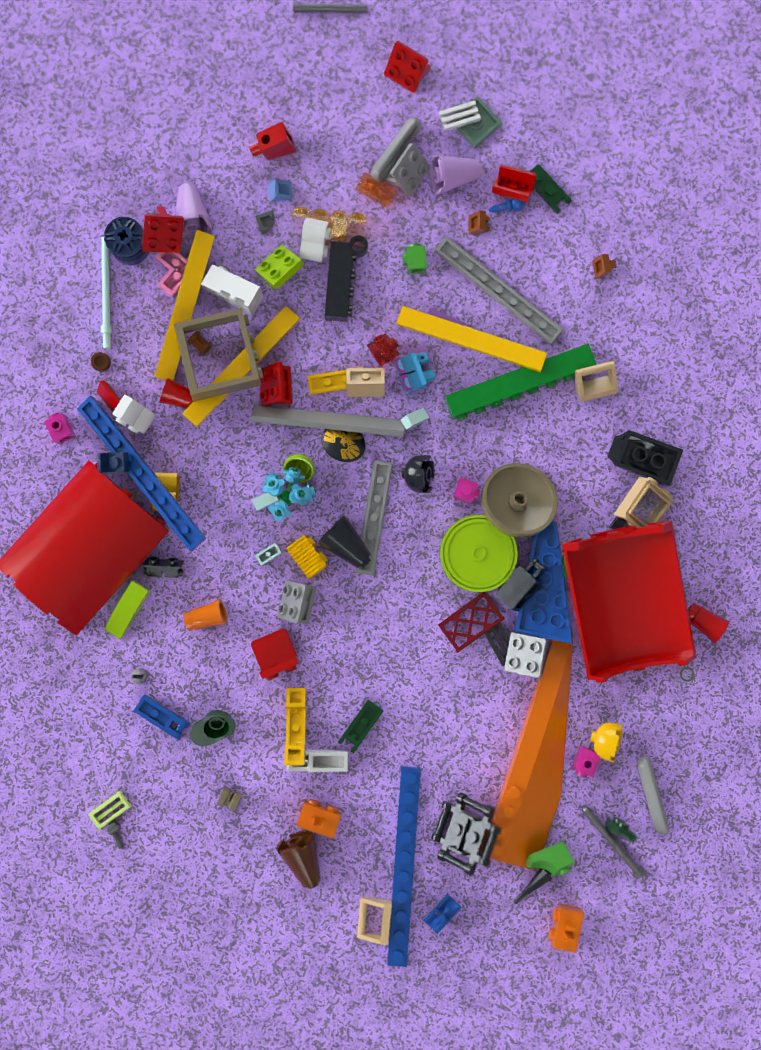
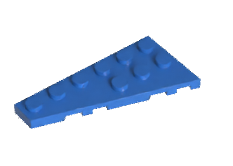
M552 521L546 529L534 535L528 565L535 558H538L541 565L547 566V570L539 578L543 584L519 610L515 632L573 644L557 522Z

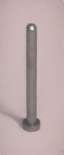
M583 807L582 812L633 871L632 876L636 880L641 878L646 873L643 866L639 867L589 807Z

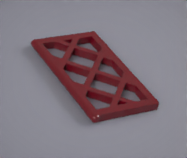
M483 592L439 623L438 626L456 649V652L459 653L502 622L505 617L502 616L487 594ZM484 597L487 601V608L475 607L476 602ZM467 609L472 610L470 620L459 619V615ZM475 610L486 612L484 622L473 621ZM489 612L496 613L499 619L493 623H487ZM450 621H455L454 632L447 631L444 625ZM458 622L469 623L468 634L457 633ZM472 624L484 626L481 632L471 635ZM456 636L467 637V642L458 647L455 643Z

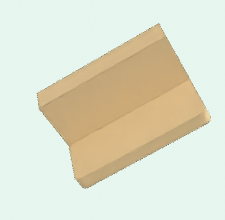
M346 368L347 397H384L385 368Z

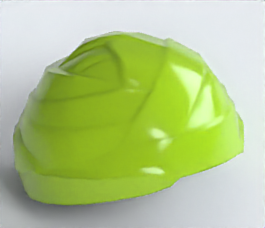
M303 454L291 455L283 465V470L296 468L301 471L300 474L304 475L305 479H300V483L309 481L315 472L313 462Z

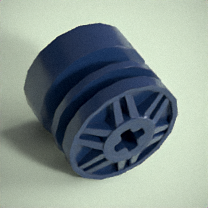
M118 217L107 225L104 231V241L106 247L119 262L125 265H136L147 258L149 252H143L142 250L143 228L135 219Z

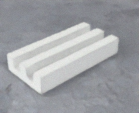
M475 101L439 111L445 132L478 122L481 119ZM474 114L473 117H469V118H466V119H463V120H460V121H457V122H453V123H450V124H446V122L453 121V120H458V119H461V118H463V117H465V116H469V115Z

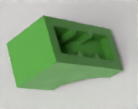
M562 841L529 855L525 863L529 870L533 868L545 869L555 877L559 874L560 876L569 874L575 862Z

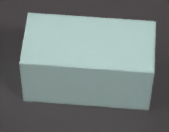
M421 408L404 416L401 422L405 429L408 430L423 423L429 416L425 409Z
M269 492L252 499L257 511L279 501L277 496H271Z
M274 543L256 554L255 557L260 565L263 566L282 554L278 545Z

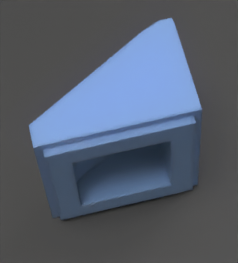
M272 180L269 183L270 201L292 200L291 181Z

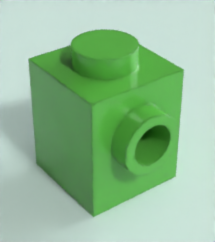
M416 243L406 247V253L402 254L403 265H407V274L426 273L425 245L421 246Z

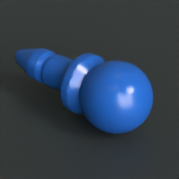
M513 198L511 200L507 199V203L494 205L489 208V212L497 213L507 209L509 213L512 210L521 211L525 206V202Z

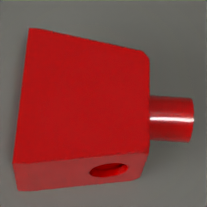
M283 121L257 133L258 143L249 146L253 157L263 154L267 160L296 152L292 135Z

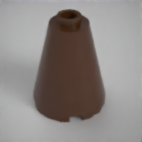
M309 830L290 834L291 839L286 842L282 839L276 847L277 852L304 888H315L319 884L318 882L321 880L314 834L313 832L310 833Z

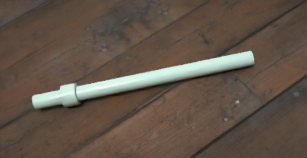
M102 237L103 325H101V334L103 335V349H111L109 249L106 247L104 237Z

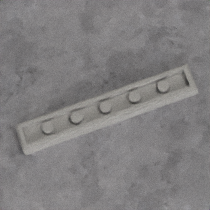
M374 460L361 535L363 543L371 553L369 557L371 561L364 568L361 566L356 568L355 573L372 576L375 573L393 465L390 462Z

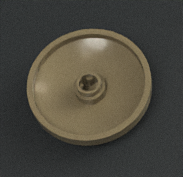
M511 463L497 468L489 475L481 492V504L488 520L501 532L514 537H530L539 534L548 527L557 512L558 499L553 484L544 473L530 465Z

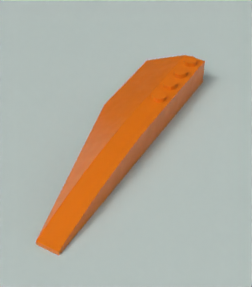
M551 640L541 677L538 679L495 807L492 822L500 826L502 831L497 836L491 859L528 868L525 863L528 856L544 849L562 792L573 644Z

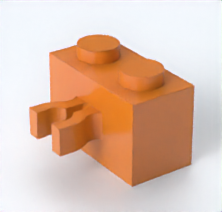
M305 800L296 826L333 839L341 812L335 806L328 805L324 807L317 800Z
M558 903L557 909L554 908L552 913L554 925L553 928L549 929L548 940H550L553 948L577 952L584 912L581 908Z

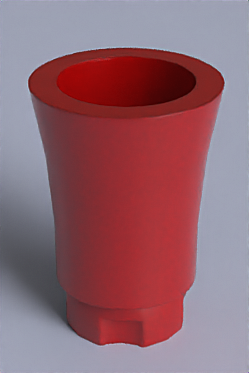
M167 378L159 403L187 409L193 403L188 387Z
M692 603L688 608L690 624L707 636L713 643H716L726 631L730 621L713 614L702 606L699 607L695 603Z

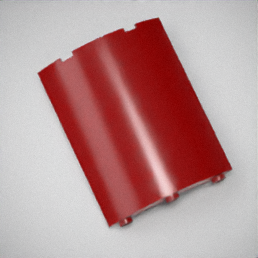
M88 460L1 557L0 571L7 578L11 576L15 581L13 585L46 615L52 614L58 619V624L77 636L167 535L169 530L164 526L166 522L161 517L157 516L155 518L131 498L133 494L126 488L121 489L105 473H99L97 463L93 464Z
M672 521L647 523V526L637 527V529L635 525L590 534V538L584 540L579 537L562 543L588 680L604 683L609 678L627 671H641L645 667L666 664L686 666L697 658Z

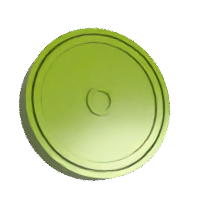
M472 515L460 519L448 529L442 539L439 556L442 569L452 583L467 591L486 592L496 589L509 579L517 563L518 550L514 536L498 530L491 524L486 515Z

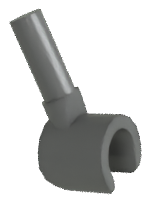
M114 820L109 824L107 832L113 835L119 849L124 846L117 833L121 826L117 820Z

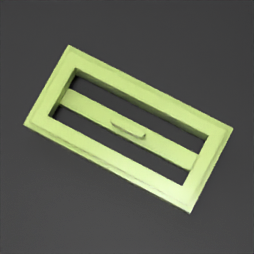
M120 790L88 815L100 830L132 805ZM117 797L120 798V801H118L112 807L107 809L97 818L95 817L94 814H96L106 805L111 803ZM122 803L125 805V807L100 824V819Z

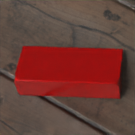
M101 380L97 393L110 410L114 412L121 399L105 380Z

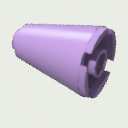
M433 155L429 162H433L432 168H429V178L432 189L437 190L435 194H443L477 180L483 173L482 163H479L478 159Z
M189 182L182 184L178 188L175 216H183V235H187L189 239H194L196 230L208 233L207 231L212 229L211 220L197 186Z

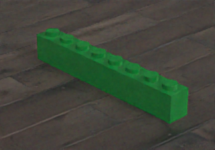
M589 343L545 359L541 373L522 367L446 395L444 400L452 420L457 419L461 421L468 418L470 413L475 412L476 415L483 413L489 406H493V408L499 407L504 404L503 401L508 399L511 402L522 398V394L527 392L531 395L539 392L541 387L551 388L557 385V381L562 379L564 382L570 381L575 378L576 370L597 364Z

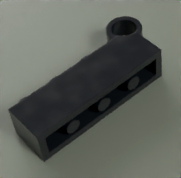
M354 236L349 243L331 241L324 315L327 321L348 322V317H352L353 305H349L350 298L354 297V287H351V280H355L356 268H352L353 261H357V257H363L368 251V242L363 236ZM356 242H362L365 245L361 251L354 250L352 246Z

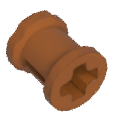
M200 331L193 333L187 341L189 345H193L199 351L201 356L205 355L213 346L211 342H208L201 336Z

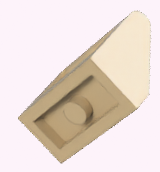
M614 361L575 371V390L580 402L618 393ZM608 370L607 376L582 381V376Z
M360 897L357 938L381 945H388L392 900ZM368 904L383 908L381 934L365 933Z

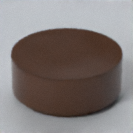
M97 352L91 358V365L96 371L104 372L109 369L111 360L107 354Z

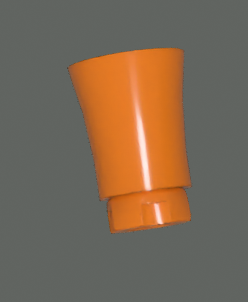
M221 599L183 614L184 624L188 631L228 624L227 613Z

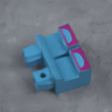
M412 352L407 356L393 359V364L405 395L427 387V384L436 378L433 369L422 371L421 366L429 363L426 352L419 354Z

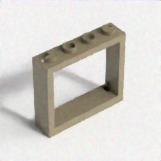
M242 308L174 324L193 402L261 386L260 378H263L261 367L256 366L255 361L259 359L256 349L252 350L251 344L254 343L252 332L247 331L246 326H250L248 315H243ZM239 321L253 375L198 387L185 333Z

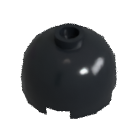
M431 455L414 456L410 458L405 468L402 469V478L405 479L408 488L414 492L430 493L433 488L430 486L431 478L434 479L435 467L434 461L429 460Z

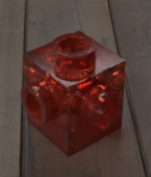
M386 333L375 337L371 343L366 345L380 367L392 362L394 358L400 355L396 349L399 347L394 337L390 338Z

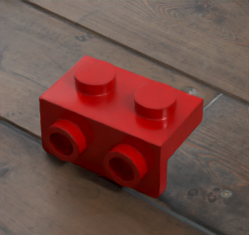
M501 165L491 193L528 202L534 190L537 175L532 172Z

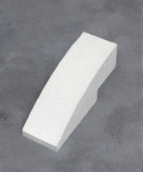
M305 749L304 766H287V770L347 772L348 751Z

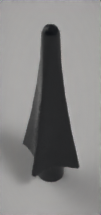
M540 868L525 889L516 897L514 903H519L527 895L553 879L551 877L552 873Z

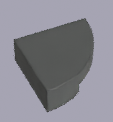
M273 210L255 216L262 235L269 232L274 224L275 216Z

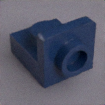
M128 452L98 453V472H129Z

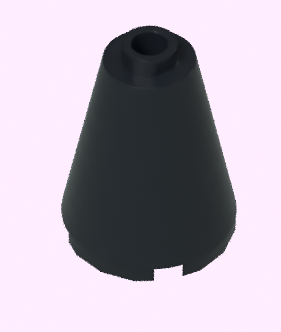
M342 516L336 521L334 526L328 529L318 541L322 547L356 568L360 566L364 568L371 561L369 558L371 553L346 516Z

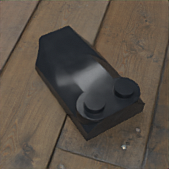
M628 430L614 437L607 457L616 467L645 478L651 477L660 485L670 486L683 449Z

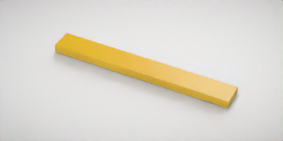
M200 230L195 232L155 371V378L165 381L167 378L174 380L181 356L174 324L188 321L192 318L215 238L214 235Z
M287 306L254 338V343L251 346L252 350L256 349L259 360L255 361L256 366L300 321V317ZM246 348L211 384L245 377L251 372ZM230 393L194 401L182 415L195 427H198Z
M402 306L396 322L397 326L540 373L547 356L546 352Z

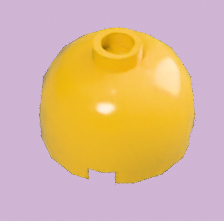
M607 722L600 725L597 732H592L590 742L594 743V751L600 758L615 763L617 758L615 753L619 751L624 725Z

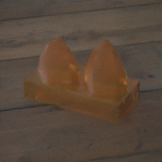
M366 172L355 188L359 193L387 209L397 194V190L381 181H375Z

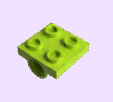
M281 245L268 258L262 261L255 271L275 291L305 264L294 253Z

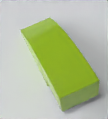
M131 581L108 620L105 630L121 640L142 609L141 606L151 591L137 581Z

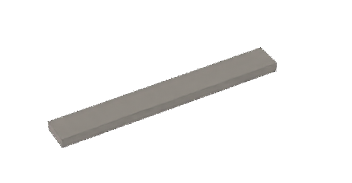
M447 236L434 250L437 255L550 345L564 330Z
M254 405L251 414L252 422L403 437L404 425L400 419Z

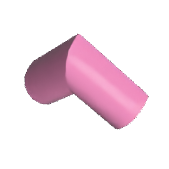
M160 252L155 258L169 271L160 280L158 286L173 298L179 291L187 259L180 253Z

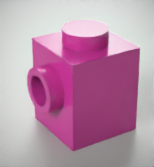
M55 413L50 415L48 420L44 421L53 442L61 444L76 437L66 415Z
M460 478L453 498L469 504L473 500L477 501L480 489H477L478 483Z
M579 746L572 768L576 770L575 774L587 778V775L594 777L600 757L595 751Z

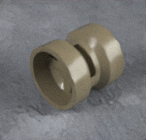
M225 786L217 805L221 807L226 806L230 811L235 812L243 794L240 792L235 793L231 791V788Z

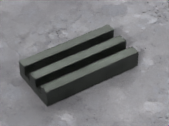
M499 623L486 632L485 636L500 664L504 666L506 659L503 660L489 634L493 632L503 653L507 656V649L496 629L499 628L508 646L510 639L502 624Z

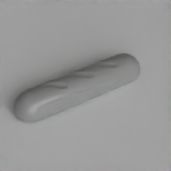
M411 117L405 122L371 170V176L376 182H382L403 150L407 148L409 143L419 133L421 129L419 118Z
M642 756L637 761V770L641 778L644 794L646 795L652 823L657 833L666 835L670 832L652 764L648 756Z

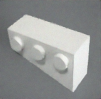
M212 265L201 283L204 290L238 309L242 308V311L251 316L254 315L264 298L259 286L230 273L220 265L218 267Z

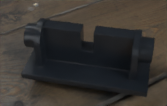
M155 556L146 558L142 564V567H144L143 574H147L149 577H161L163 570L165 571V577L179 578V576H183V569L181 567L184 560L174 557L168 559H159V557Z

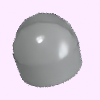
M142 668L133 670L131 673L132 681L136 684L145 682L147 672L144 669L142 670ZM134 675H143V678H134Z

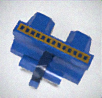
M446 893L423 918V921L438 934L458 913L461 906Z

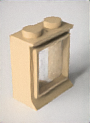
M639 477L614 515L625 519L628 526L635 525L637 529V527L647 526V523L659 522L675 500L670 497L671 493L657 486L658 482L653 478Z

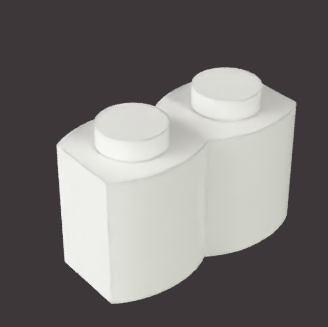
M306 217L302 230L300 258L322 262L324 257L327 258L329 246H326V240H329L331 236V228H328L329 222Z
M125 394L112 413L117 417L115 421L123 426L128 424V429L136 434L138 432L145 434L156 417V414Z

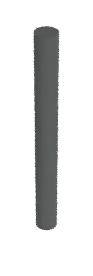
M293 4V12L367 13V5Z

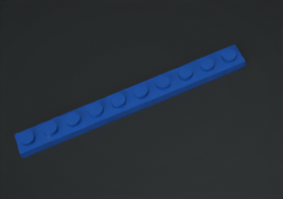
M89 396L77 410L111 452H128L129 472L127 473L188 550L194 551L207 538L97 400Z
M401 766L387 966L407 967L421 768Z

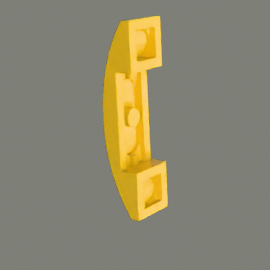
M286 688L287 710L284 766H304L306 688Z

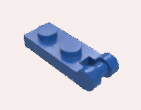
M146 694L142 696L133 712L178 740L182 737L183 730L190 724L188 720L180 717ZM173 721L178 723L175 729L171 727Z

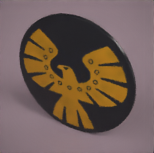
M325 429L322 433V446L326 453L335 460L354 462L360 459L365 452V440L360 432Z

